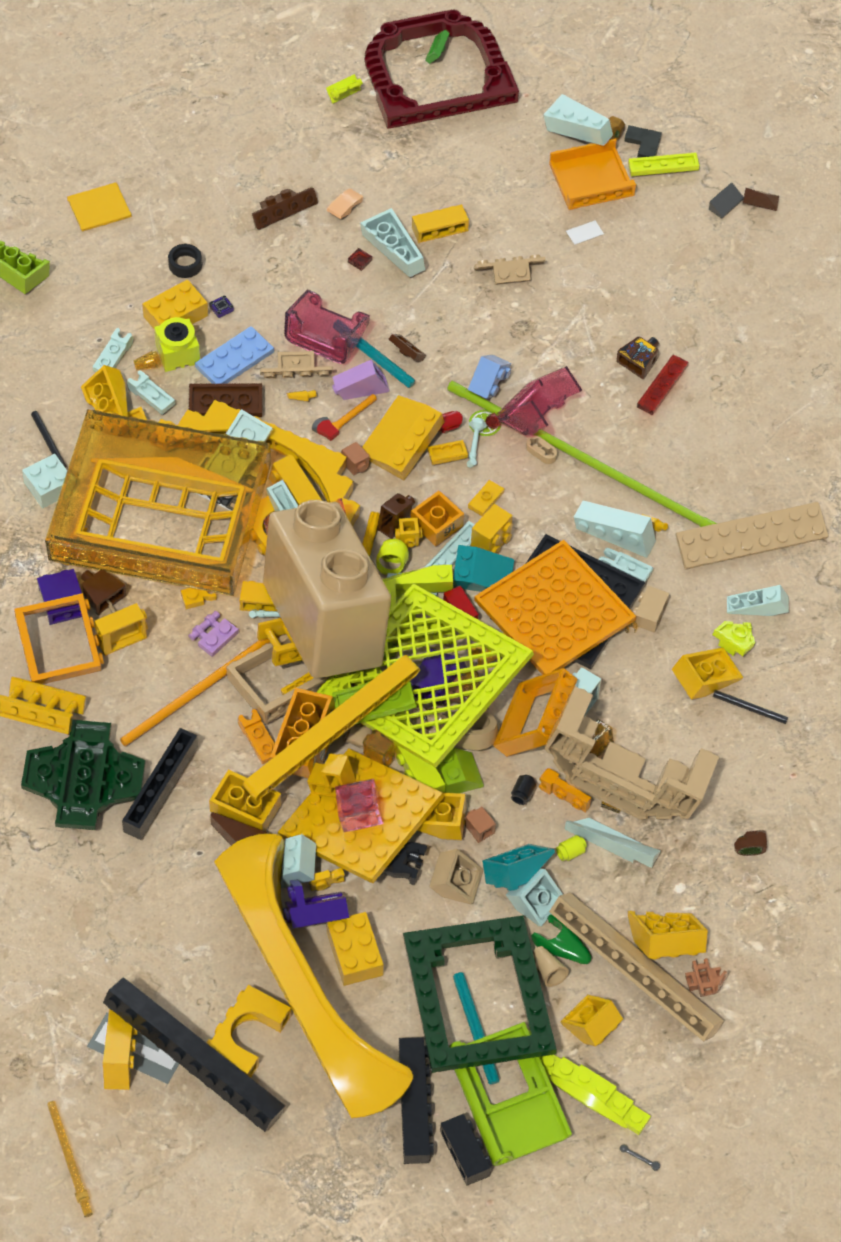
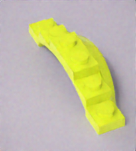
M555 1055L540 1057L550 1082L598 1114L623 1128L630 1129L640 1135L649 1122L651 1116L633 1105V1100L616 1090L617 1086L582 1064L579 1067L565 1057L560 1059Z

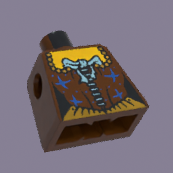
M636 337L618 350L616 362L641 379H644L658 359L659 350L657 346L659 342L654 337H651L648 341L642 337Z

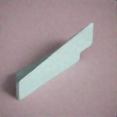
M591 818L573 822L566 821L565 830L583 837L585 840L632 863L636 860L652 868L661 853L660 850L643 845Z

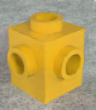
M418 518L399 519L398 528L395 529V538L403 541L407 547L419 546V538H422V527L418 526Z

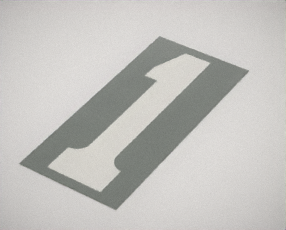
M109 1013L105 1014L87 1045L88 1048L103 1055ZM138 1031V1034L134 1035V1039H136V1051L132 1055L134 1056V1069L168 1084L179 1063Z

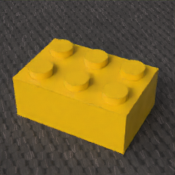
M188 279L142 303L143 317L153 329L170 318L190 319V322L194 324L208 316V302Z
M228 769L209 800L210 812L266 831L281 807V793L271 790L263 798L256 801L242 786L247 778Z
M366 912L351 915L349 918L327 922V936L343 986L383 976V962Z

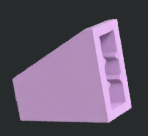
M372 359L333 377V390L343 400L390 391L386 376Z

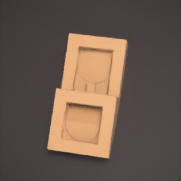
M349 188L329 205L327 211L342 219L351 213L352 207L362 202L364 196Z

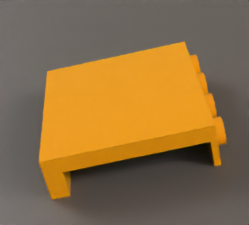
M616 138L608 140L604 146L590 143L550 152L549 165L568 210L635 196L636 183L634 179L630 180L616 149Z

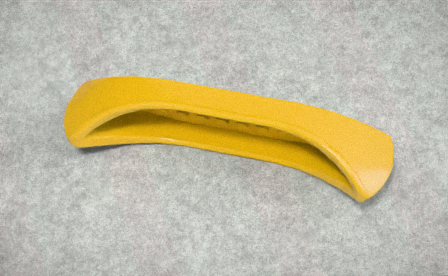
M258 834L237 841L222 852L214 863L318 1060L351 1119L367 1117L384 1111L399 1100L413 1081L412 1071L409 1067L390 1058L360 1038L340 1018L324 994L284 920L281 901V873L285 848L283 837L279 834Z

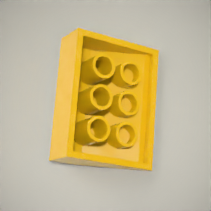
M398 395L362 448L370 456V462L404 481L444 424L443 415L426 404Z

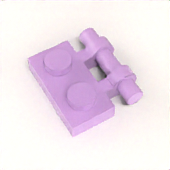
M217 611L208 614L200 625H196L188 635L192 641L199 637L201 640L198 642V646L211 657L218 653L239 633V629L225 618L220 623L216 620L220 617ZM210 626L213 629L207 634L204 631Z

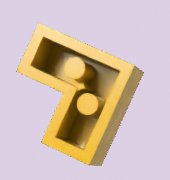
M329 753L324 764L315 763L307 782L311 794L348 799L356 779L348 756Z

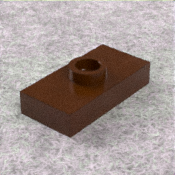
M391 334L388 339L400 349L399 352L417 361L424 360L426 354L401 334Z

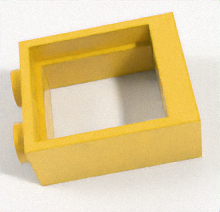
M137 603L94 621L99 646L105 656L147 638L146 630H148V626L145 621L147 620V615L144 609L139 608Z

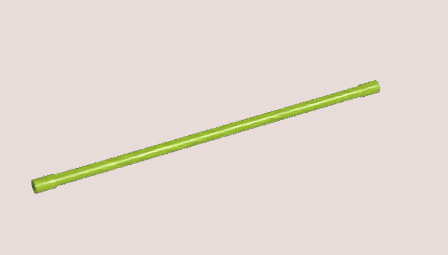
M452 380L449 383L448 391L469 400L531 435L541 437L555 448L687 518L700 527L717 524L469 391L466 387Z

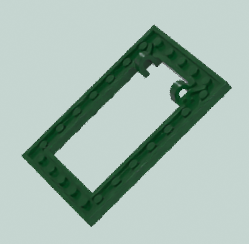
M523 915L403 933L432 1073L556 1054L557 1049ZM493 941L496 959L505 958L506 956L512 957L530 1036L449 1048L431 967L445 966L444 956H442V949Z

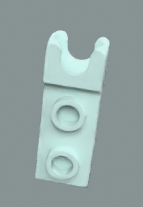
M116 328L111 335L110 341L93 365V371L97 372L103 365L116 368L125 352L133 344L132 334L128 333L124 338H121L120 329Z
M141 370L138 371V381L132 378L127 380L128 389L136 396H140L160 414L163 415L175 405V400L152 382L149 376Z

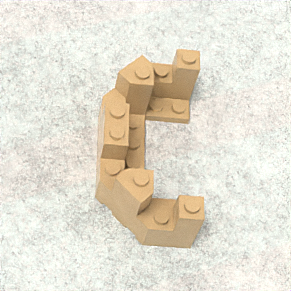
M575 686L545 746L547 753L553 755V762L559 771L564 772L566 775L565 780L568 785L638 819H647L648 816H655L656 819H672V816L689 819L703 800L719 756L701 748L694 757L690 770L681 762L670 758L663 767L656 785L646 779H641L638 776L645 758L639 754L631 752L611 741L605 748L601 758L593 753H589L596 741L592 737L598 723L584 715L593 695Z

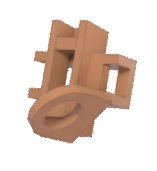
M706 958L704 963L696 964V961H692L693 972L685 973V978L689 991L698 990L700 997L716 994L726 980L728 972L724 970L720 975L721 967L710 968Z

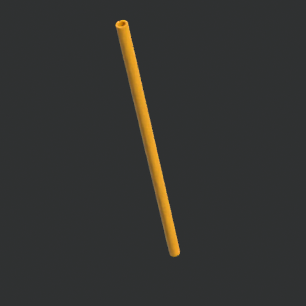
M269 639L258 640L121 737V743L125 747L226 676V666L245 657L248 653L260 649L263 645L271 643Z

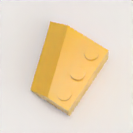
M628 911L627 915L633 941L648 958L656 960L660 959V957L669 956L675 958L679 957V955L688 954L694 956L698 955V953H706L708 930L692 913L667 912L665 916L654 914V912L646 911V915H635V911Z

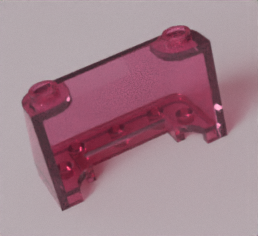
M307 289L285 312L284 336L294 345L314 351V353L343 364L350 358L369 325L370 315L360 311L355 312L352 319L322 307L320 295Z

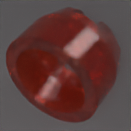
M495 413L490 414L485 420L489 428L494 429L501 426L500 420Z

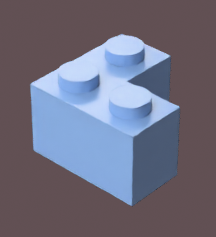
M493 354L481 356L468 390L486 399L492 398L498 392L499 386L497 385L499 381L509 377L512 363Z

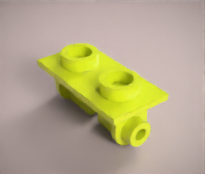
M355 74L326 87V90L333 104L360 91L363 83L360 78L357 79Z

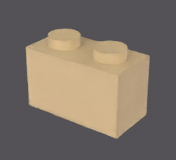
M647 586L646 591H642L638 600L640 603L639 607L635 606L633 613L636 615L633 625L655 633L667 606L669 593Z

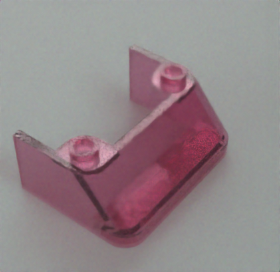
M565 366L526 384L496 414L499 422L519 433L532 436L538 430L548 426L543 416L551 408L555 407L557 409L565 404L564 400L567 397L581 392L582 389L569 368Z

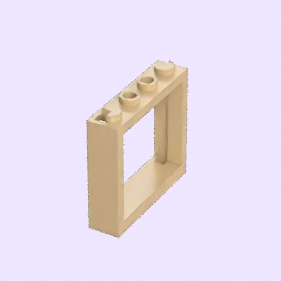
M282 635L278 638L281 645L291 643L287 635ZM271 643L263 645L260 649L250 652L245 657L226 666L227 679L251 708L257 710L265 724L287 712L295 689L265 705L241 674L272 658L273 645ZM330 676L313 678L297 688L317 692L321 687L320 685L325 683Z

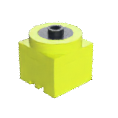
M170 318L161 325L154 327L155 344L165 372L176 370V367L185 368L184 365L193 366L195 362L200 360L199 344L190 319Z

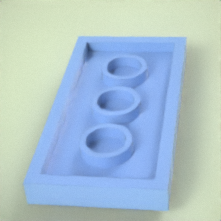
M250 326L195 362V368L212 384L229 383L274 353V347Z

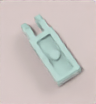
M611 548L604 550L606 557L601 556L598 559L645 583L653 572L652 566Z

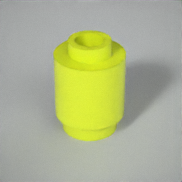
M575 835L559 843V846L556 847V853L561 861H570L585 853L587 844L583 837Z

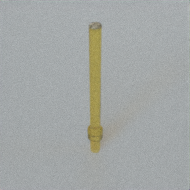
M50 1101L47 1103L76 1190L75 1197L77 1203H80L84 1217H90L92 1211L88 1202L90 1199L88 1192L83 1187L56 1102Z

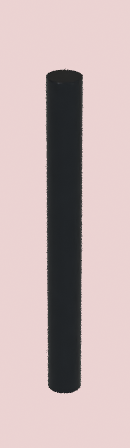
M33 411L31 416L52 455L55 454L66 468L67 466L39 413Z
M715 690L713 694L714 698L780 723L786 724L789 717L718 690Z

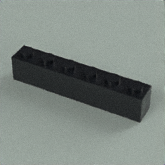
M179 728L123 818L124 833L139 840L143 838L198 748V737L196 734Z
M424 1037L399 1038V1062L409 1067L413 1074V1081L401 1097L404 1164L429 1163L430 1156H434L433 1143H429V1136H433L432 1123H428V1116H432L431 1103H427V1096H431L430 1084H426V1077H430L429 1064H425V1058L429 1057L427 1047L424 1045Z

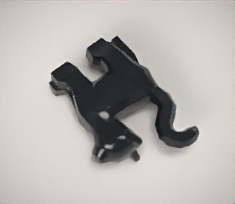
M407 842L382 874H387L393 878H406L410 884L415 885L418 870L408 866L407 863L412 862L416 868L420 869L423 860L419 855L424 856L427 846L416 842Z

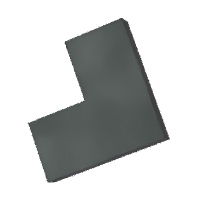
M628 125L624 142L640 145L637 158L656 156L662 132Z

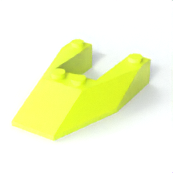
M432 565L382 579L391 594L390 609L413 583L430 593L452 590V565ZM416 614L412 615L413 621L423 620V618H416ZM437 621L427 623L428 630L438 628ZM424 624L414 626V632L424 631ZM410 627L401 628L400 633L401 635L409 634L411 629ZM452 630L442 631V638L453 636ZM439 633L428 634L429 641L439 639ZM425 635L415 637V644L426 642ZM412 638L402 639V646L412 644ZM398 640L395 641L396 646H399ZM449 641V642H444L443 644H454V643H453V641Z

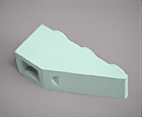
M781 585L727 596L728 614L774 616L789 612V598Z

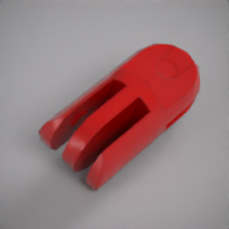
M458 411L442 414L444 424L438 432L442 431V433L457 429L462 423V414Z

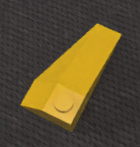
M103 365L81 386L87 403L95 408L94 411L100 414L105 424L113 433L117 434L128 424L125 382L119 369Z

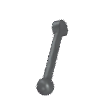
M625 1144L620 1146L622 1153L626 1152L645 1162L654 1171L659 1170V1162H652L628 1149Z

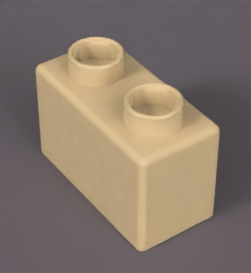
M309 500L303 502L297 508L272 512L268 523L263 584L310 675L313 678H322L382 666L391 594L341 505L338 502L329 503L322 500Z

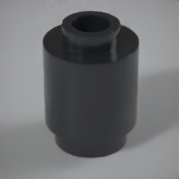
M521 775L518 777L511 791V799L516 804L525 805L530 800L536 787V782L532 776Z

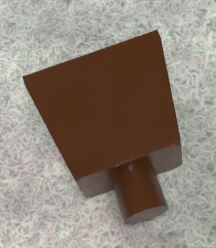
M397 493L386 501L380 509L377 530L393 539L395 537V529L399 525V519L411 517L412 506L415 504L414 498L410 495L405 497Z
M86 570L81 575V579L84 581L81 584L83 595L88 599L89 604L98 616L109 608L106 600H109L113 606L127 596L125 584L105 570H100L94 575L89 570Z

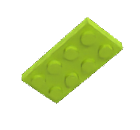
M411 681L356 724L416 708ZM368 683L333 692L335 709Z

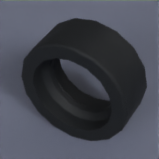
M179 244L173 247L168 254L169 270L172 274L181 278L197 275L202 267L200 250L191 244ZM181 256H191L196 260L188 266H181L175 263V260Z

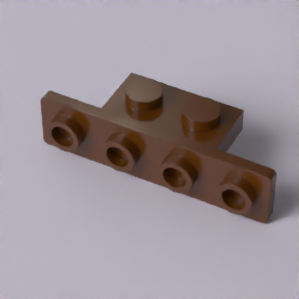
M310 187L299 193L291 189H284L280 194L266 197L264 201L259 202L261 209L252 213L255 227L259 230L317 204L318 199L315 189Z

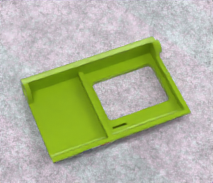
M522 1022L468 1044L461 1043V1041L453 1042L449 1047L530 1036L525 1022ZM540 1057L517 1060L529 1090L494 1105L489 1102L475 1067L454 1070L494 1166L508 1163L568 1139L572 1135Z

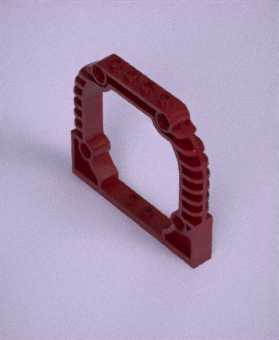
M446 10L383 23L380 27V32L367 45L364 56L365 67L376 93V101L387 129L518 102L519 89L507 61H504L495 36L482 22L478 20L472 21L471 17L461 15L458 10ZM443 30L450 33L449 37L465 36L473 41L478 47L486 65L484 72L485 85L482 87V93L420 106L416 100L403 94L402 86L392 83L382 58L385 51L396 49L402 41L436 35Z

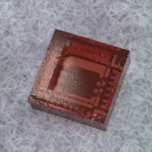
M360 248L348 258V263L361 271L372 261V256Z

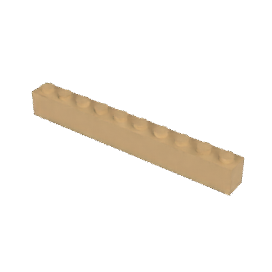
M569 892L557 898L549 911L554 917L703 1042L715 1036L724 1022L723 1019Z

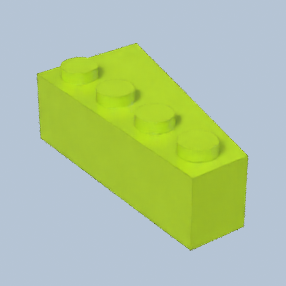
M0 241V278L26 294L49 277V260L43 259L42 261L32 253H23L20 251V248L6 246L5 242Z

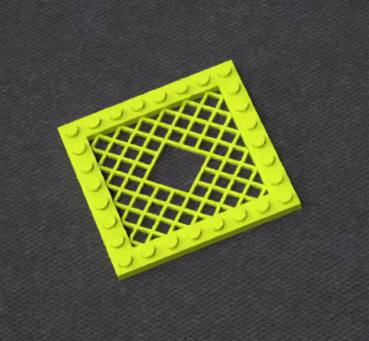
M413 583L390 609L384 650L386 661H383L382 666L387 665L388 668L390 664L403 656V650L413 649V655L408 656L411 660L441 655L445 684L413 690V694H418L419 701L415 702L416 706L419 705L420 712L409 714V710H406V715L396 716L395 713L392 714V717L387 715L362 722L361 724L436 768L534 655L533 650ZM423 614V620L413 621L412 615ZM437 621L438 628L427 629V623ZM424 624V631L414 632V626ZM410 627L411 633L401 635V628ZM452 630L453 636L442 638V631ZM439 633V639L429 641L428 634ZM425 635L426 642L415 644V637ZM412 638V644L402 646V639ZM467 638L468 645L457 647L456 640ZM398 640L399 647L388 648V642ZM453 641V648H443L444 642ZM440 643V650L430 652L429 645ZM426 646L427 653L417 655L416 648ZM482 647L483 653L472 655V648ZM468 649L469 656L458 657V651ZM399 651L400 658L390 660L389 653ZM455 652V659L445 660L444 654ZM497 655L498 662L487 664L486 657ZM483 658L484 665L473 666L474 659ZM470 660L469 668L460 669L459 662ZM456 663L457 670L446 672V665ZM377 667L374 668V675L364 676L363 670L330 676L316 693L333 696V692L351 688L352 683L361 682V685L365 684V681L372 680L379 675L377 674ZM495 667L492 670V672L488 674V668ZM485 669V676L475 678L474 671ZM471 672L472 679L461 680L462 673ZM458 675V681L448 683L447 676ZM483 681L476 689V682ZM473 684V690L463 692L462 685ZM459 686L460 693L449 694V687ZM445 688L446 695L435 697V690ZM432 691V698L422 700L421 693ZM471 695L464 703L463 696ZM460 697L461 704L450 706V699ZM447 700V707L437 709V701ZM433 702L432 710L423 711L422 704ZM458 709V711L452 716L451 710ZM448 711L449 718L438 720L437 713ZM434 714L435 721L424 723V716ZM421 717V724L411 725L410 718ZM407 719V726L401 723L400 720ZM445 724V726L439 731V725ZM436 726V733L426 734L425 727ZM422 728V734L418 733L414 729Z

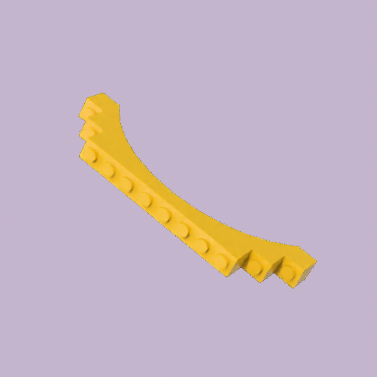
M214 400L205 416L187 409L178 425L171 421L160 419L150 434L151 446L169 452L191 443L222 440L240 412V409H234L224 402ZM264 422L272 427L273 431L263 446L285 456L292 454L299 466L319 486L326 501L329 503L338 502L353 527L360 515V505L353 500H348L353 492V480L347 476H341L346 468L347 457L340 452H334L323 445L313 443L307 438L299 437L291 431L278 428L275 424Z

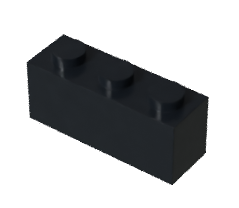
M463 1113L440 1123V1133L466 1186L489 1177L492 1163L488 1156H484L482 1142L479 1137L475 1138L473 1124L470 1119H466Z

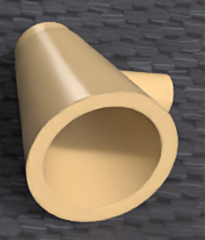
M539 946L533 951L537 971L540 970L547 987L556 986L567 978L569 974L568 968L547 949Z

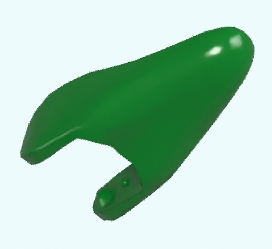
M551 914L547 917L549 923L560 929L561 932L550 940L535 932L531 935L536 947L543 946L553 956L566 958L580 964H589L592 958L589 951L577 935Z

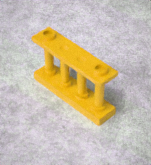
M281 618L258 623L257 639L268 638L273 645L272 663L274 666L303 660ZM286 634L291 643L281 645L276 636Z
M12 676L9 696L0 695V716L68 735L71 732L72 713L84 714L86 696ZM18 697H19V698H23V699H26V700H28V701L26 702V701L18 700L17 698H18ZM37 702V703L45 704L46 706L44 707V706H41V705H37V704H35V703ZM55 707H56V708H60V709H63V710H65V711L63 712V711L55 710L54 708H55Z

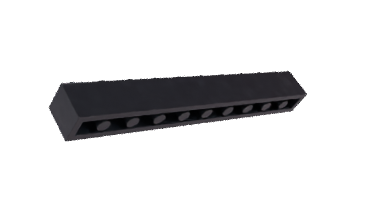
M121 978L108 990L103 1003L110 1010L114 1011L125 1022L139 1031L141 1035L153 1042L159 1049L163 1050L174 1061L178 1062L190 1074L198 1078L257 1127L266 1132L279 1119L285 1108L282 1102L127 979Z

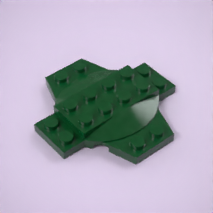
M72 720L69 737L64 739L61 745L55 748L47 746L27 750L21 788L50 800L54 807L57 808L56 827L96 830L97 818L100 812L111 804L135 800L143 786L146 762L144 759L122 751L120 753L114 748V744L109 741L111 723Z

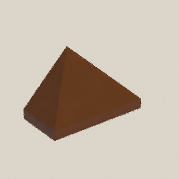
M745 188L743 203L777 211L778 195Z

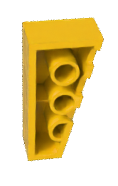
M292 454L272 464L269 480L273 485L283 480L298 506L309 500H322Z
M110 1009L103 1056L104 1089L130 1090L131 1068H134V1056L132 1055L136 1051L134 1035H137L138 1031Z

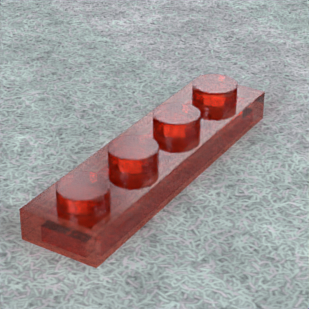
M673 354L638 401L637 408L653 415L684 373L689 362Z

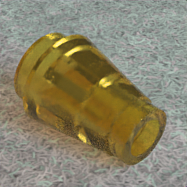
M150 351L133 360L136 370L158 368L157 366L162 365L157 351Z

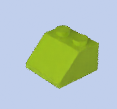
M453 748L436 767L445 783V793H463L484 787L472 752Z

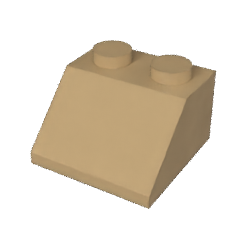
M458 849L440 852L429 887L441 897L473 904L483 869Z

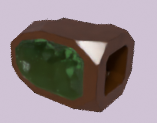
M747 831L743 836H740L734 843L736 853L743 856L765 853L767 849L765 831Z

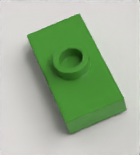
M443 30L435 36L425 60L429 64L439 58L446 47L444 45L450 34L448 31Z

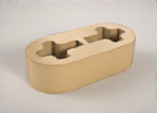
M533 435L528 437L526 449L530 454L545 464H552L556 461L557 450L554 446L539 436Z

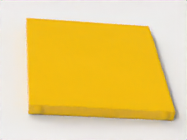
M116 182L67 196V201L82 232L132 217Z

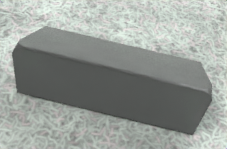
M731 182L710 201L708 210L722 219L743 201L744 197Z

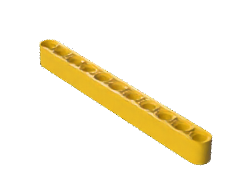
M407 655L402 656L248 777L242 786L256 801L260 800L411 681L419 673L420 668Z

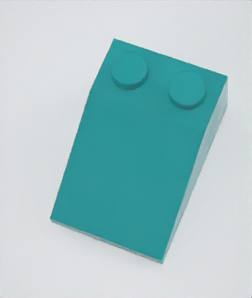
M458 545L453 575V588L461 586L465 590L482 592L513 572L514 559L478 547Z
M526 844L482 860L486 884L494 885L496 888L504 887L509 891L517 890L519 886L528 883L555 851L553 848Z

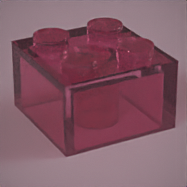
M374 779L335 787L338 816L343 832L383 824L380 797Z

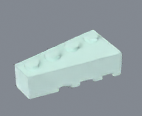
M563 94L543 114L547 131L602 146L613 136L608 118Z
M392 208L360 223L362 235L407 276L411 277L425 270L422 254Z
M582 501L574 515L576 529L645 558L648 557L656 542L651 517L587 501Z

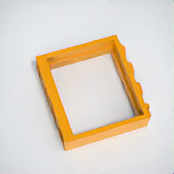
M83 593L14 609L31 682L47 684L101 671V664H104L102 653L97 652L96 646H99L97 635H93L94 621L92 617L88 616L87 610H90L88 599H84ZM79 604L93 662L38 674L24 616Z
M565 668L518 683L493 746L505 756H511L546 745L553 727L575 687L577 678ZM552 692L538 728L520 734L535 697Z

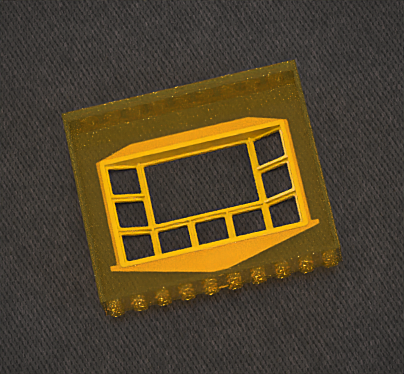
M87 409L45 539L48 560L234 596L271 466L270 443ZM102 469L125 479L120 495L98 486ZM131 481L153 485L149 501L126 497ZM160 486L182 490L178 506L155 502ZM95 492L117 502L113 518L91 509ZM189 492L212 496L207 512L184 508ZM238 495L233 511L214 512L218 497ZM123 505H134L205 519L195 553L115 538L114 534ZM88 515L110 525L107 536L83 532ZM231 518L227 534L207 536L212 520ZM224 541L220 558L201 554L204 544Z

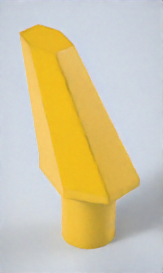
M315 390L286 393L289 399L309 401L310 398L316 397Z
M651 517L655 531L660 532L661 530L668 529L667 523Z

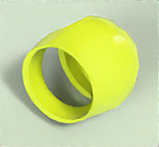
M396 538L383 542L376 557L377 569L382 574H398L403 570L409 559V551L406 544ZM380 558L386 562L401 564L397 569H387L381 565Z

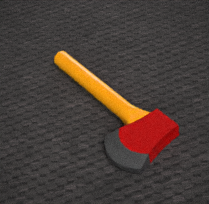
M374 394L370 395L333 423H331L328 417L317 419L312 425V430L330 441L339 435V429L377 400Z

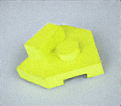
M724 621L712 634L720 640L718 646L723 647L732 656L736 653L744 656L755 645L750 622L733 624L732 621Z

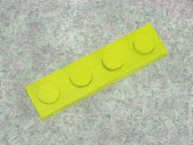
M697 153L628 159L631 176L699 170L700 166Z

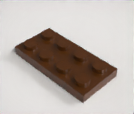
M262 383L189 384V410L193 412L196 411L205 416L213 401L216 400L224 402L234 409H242L252 416L262 417Z

